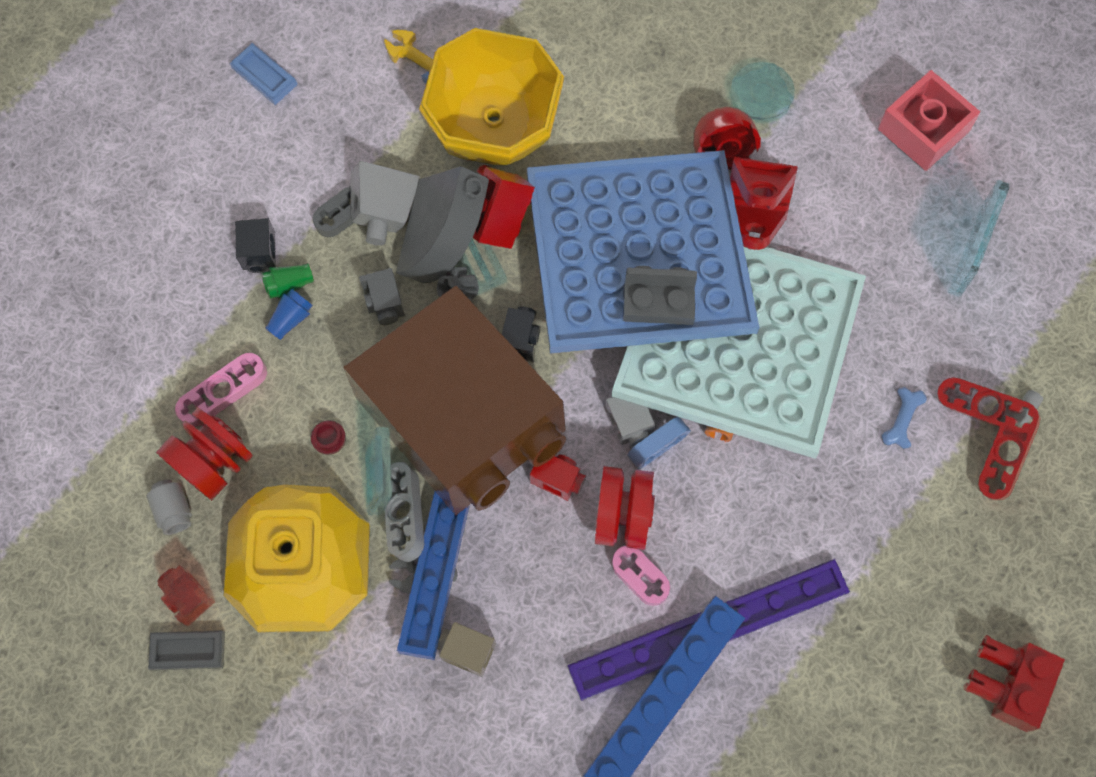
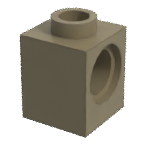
M454 622L451 630L445 629L443 631L437 649L441 651L439 657L442 661L483 677L497 643L490 636Z

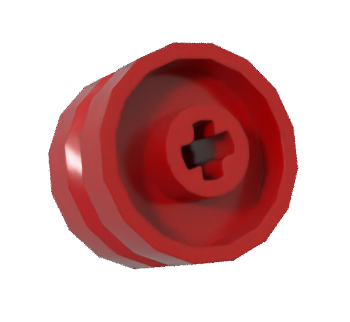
M603 466L595 544L613 546L617 542L620 524L626 525L624 543L627 548L646 549L648 528L652 527L655 495H652L654 472L635 470L631 475L630 491H623L624 472L622 468Z

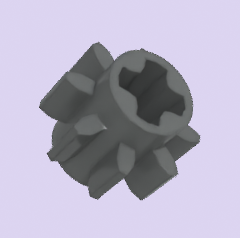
M453 267L445 276L439 278L437 282L438 296L441 297L454 286H457L472 302L471 299L477 296L479 290L476 276L467 274V267Z

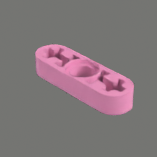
M254 353L240 355L180 397L175 406L177 417L182 422L186 420L194 427L200 426L201 424L191 414H187L189 412L187 408L189 404L193 403L210 415H217L265 380L267 376L266 365ZM248 364L254 367L256 372L252 376L247 374L244 368ZM234 373L241 382V385L238 386L230 375ZM218 383H229L230 392L227 396L223 398H215L213 396V389ZM204 393L206 397L213 403V405H211L210 407L201 397V395H203Z

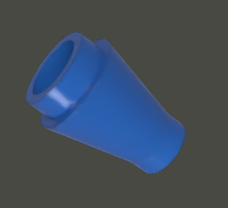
M291 289L287 295L283 293L265 329L282 340L288 332L310 315L308 311L313 305Z

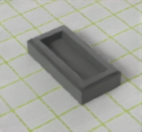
M218 630L150 633L148 670L224 668L225 632Z

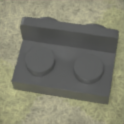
M649 266L627 268L624 281L623 322L693 325L695 320L697 271H690L681 267L671 269H652Z

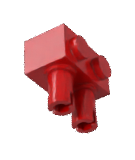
M482 165L476 172L488 178L489 182L480 219L472 238L478 243L512 249L514 241L520 232L527 207L531 203L535 187L518 174L496 170L489 165Z
M986 635L980 644L983 648L978 649L977 657L984 658L1007 669L1004 683H1001L978 672L976 669H972L967 677V680L970 681L969 683L965 682L964 691L994 703L991 716L1024 732L1040 729L1065 659L1031 643L1014 649Z

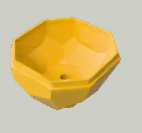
M473 28L437 48V51H435L419 111L449 155L493 165H508L525 158L550 138L564 83V75L537 39ZM491 117L499 118V120L495 122H492L489 119Z
M302 485L265 487L248 499L228 522L223 596L257 632H330L368 595L370 524L331 487ZM286 543H291V552L285 555L281 554V547Z

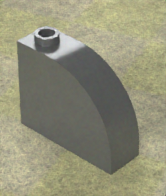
M460 166L419 179L396 270L397 274L426 284L439 280L440 277L445 276L457 264L470 244L477 228L488 187V178Z

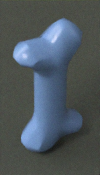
M902 387L897 390L902 405L894 426L884 432L881 437L885 445L897 444L901 448L906 449L911 447V442L907 436V429L914 411L918 406L927 401V397L921 390L911 392L906 387Z

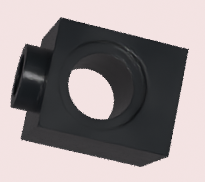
M269 218L235 221L236 259L242 269L251 273H262L267 268L276 267L275 230Z

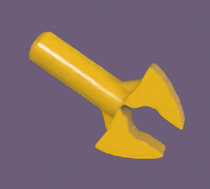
M392 30L393 37L403 42L404 46H394L391 42L384 39L387 53L394 63L399 58H408L425 70L430 71L433 59L413 47L412 43L416 41L414 32Z

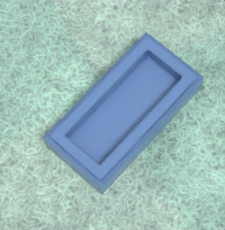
M253 43L229 63L235 72L274 105L298 85L295 78Z

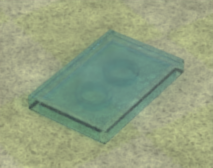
M997 180L981 205L949 287V294L957 297L961 296L977 274L1009 191V183Z

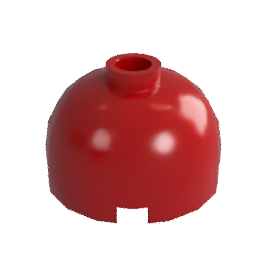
M726 106L708 112L699 120L693 134V145L695 153L724 151L728 170H731L734 157L750 159L749 156L755 149L757 152L759 151L761 137L756 125L748 114L738 108Z

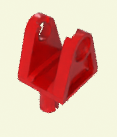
M734 157L730 182L742 242L745 248L752 250L766 248L785 223L798 166ZM749 232L759 233L760 237H751Z

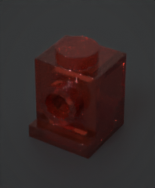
M181 565L176 569L171 568L167 570L157 581V585L165 593L161 600L176 614L174 617L187 627L215 603L214 599L193 575Z

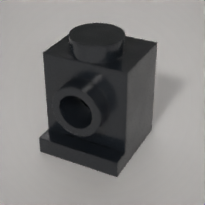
M520 306L517 309L508 307L502 335L526 361L534 363V345L537 346L541 329V326L536 325L537 312L532 308Z

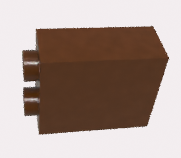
M454 286L343 367L355 398L455 515H458L470 504L478 511L492 506L508 490L510 481L507 476L527 460L534 467L547 463L562 449L566 442V437L563 434L566 431L563 400L457 286Z

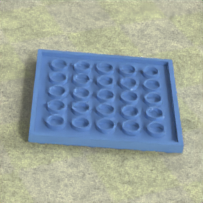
M724 151L527 167V181L535 187L530 204L550 353L758 333L760 327ZM637 266H649L652 269L681 267L690 271H697L694 324L623 322L626 269Z

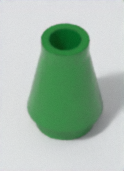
M308 263L295 266L268 268L269 271L261 273L269 299L277 297L279 300L283 293L287 295L291 289L296 291L314 282Z

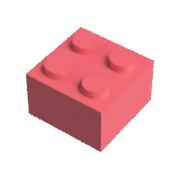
M930 70L886 109L878 130L921 168L927 171L971 131L980 111L935 72Z

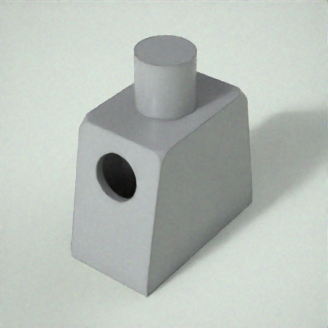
M359 161L353 168L350 175L351 220L355 224L368 226L366 234L367 243L378 246L385 245L387 231L398 232L405 225L420 176L364 161Z

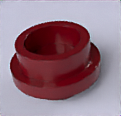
M327 420L320 422L311 433L313 447L317 452L324 455H332L339 452L346 442V433L343 427L335 421Z

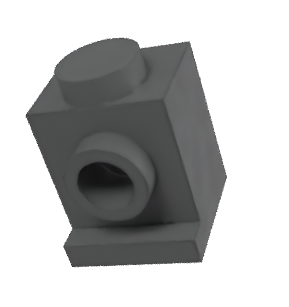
M392 268L359 276L365 293L364 297L369 314L376 313L380 325L393 324L398 321L399 317L405 316Z

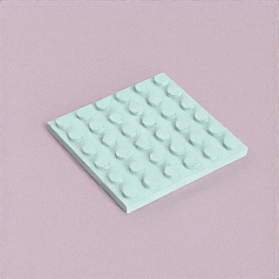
M744 247L760 327L758 333L627 346L612 390V397L816 459L819 454L866 276L769 247L760 250Z

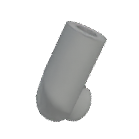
M1028 390L1022 400L1029 402L1038 409L1043 401V397L1035 391ZM998 403L994 406L992 415L998 410ZM1012 403L1006 404L1003 417L999 420L1005 422V416L1007 415L1016 419L1018 425L1028 423L1031 417L1028 415L1029 410L1024 409L1022 414L1010 411L1008 408Z

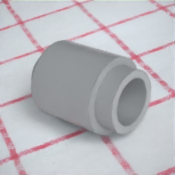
M162 480L152 485V490L146 497L157 527L162 529L165 535L176 534L191 526L190 518L192 513L181 484L177 482L172 483V480Z

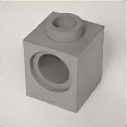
M616 397L606 399V410L612 425H617L619 430L617 436L621 445L630 443L634 447L654 432L655 423L648 407Z

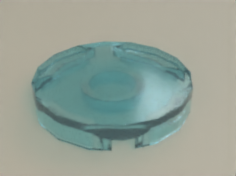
M757 62L748 64L737 72L732 80L730 99L733 107L748 114L752 120H756L755 123L765 124L775 122L787 114L794 100L795 87L792 78L783 68L773 63Z

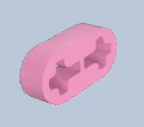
M622 546L615 552L612 567L622 582L647 605L656 606L665 602L670 592V583L667 577L639 549ZM622 555L627 558L633 555L637 558L634 565L640 571L638 575L630 568L624 571L620 568L622 565L620 557ZM645 576L653 584L657 581L661 582L660 592L662 595L659 597L656 594H652L650 597L645 594L647 585L641 579Z

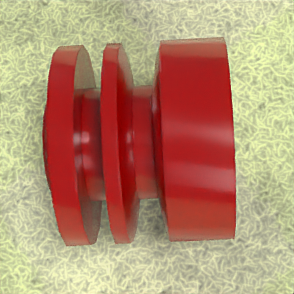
M197 407L191 415L202 425L201 428L198 430L185 420L182 423V427L191 437L187 443L171 435L155 453L212 501L228 484L218 470L224 466L238 473L241 468L230 457L235 454L247 463L253 455L245 447L242 438L226 423Z

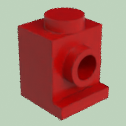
M558 454L557 457L554 456L541 466L533 467L529 475L530 484L566 501L569 500L572 492L577 495L580 493L587 476L580 473V468L576 467L577 463L573 459L562 454Z

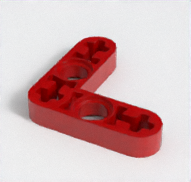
M952 377L946 379L938 387L937 393L940 402L945 407L999 427L978 484L980 491L989 499L996 501L1004 500L1010 496L1015 487L1039 428L1040 414L1034 405L1029 402L960 378ZM956 385L960 386L959 390L969 397H972L973 390L978 391L972 399L971 410L965 409L969 405L965 400L956 398L953 403H950V397L946 394L947 390H954ZM994 397L998 400L999 407L996 413L986 416L979 412L978 406L983 398ZM1006 403H1012L1008 409L1017 414H1022L1024 409L1029 410L1028 415L1033 419L1031 424L1024 423L1022 428L1017 427V420L1007 415L1005 416V422L999 421L1005 413ZM1011 441L1019 445L1020 454L1013 461H1005L1000 457L999 450L1005 442ZM997 461L1004 467L1014 468L1012 474L1006 471L1003 472L1001 481L1006 484L1005 489H997L995 494L990 493L991 487L987 485V480L989 478L995 479L999 472L998 468L992 467L993 463Z

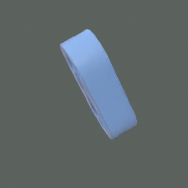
M676 417L635 445L628 452L627 456L638 470L642 469L682 441L691 430L681 417Z

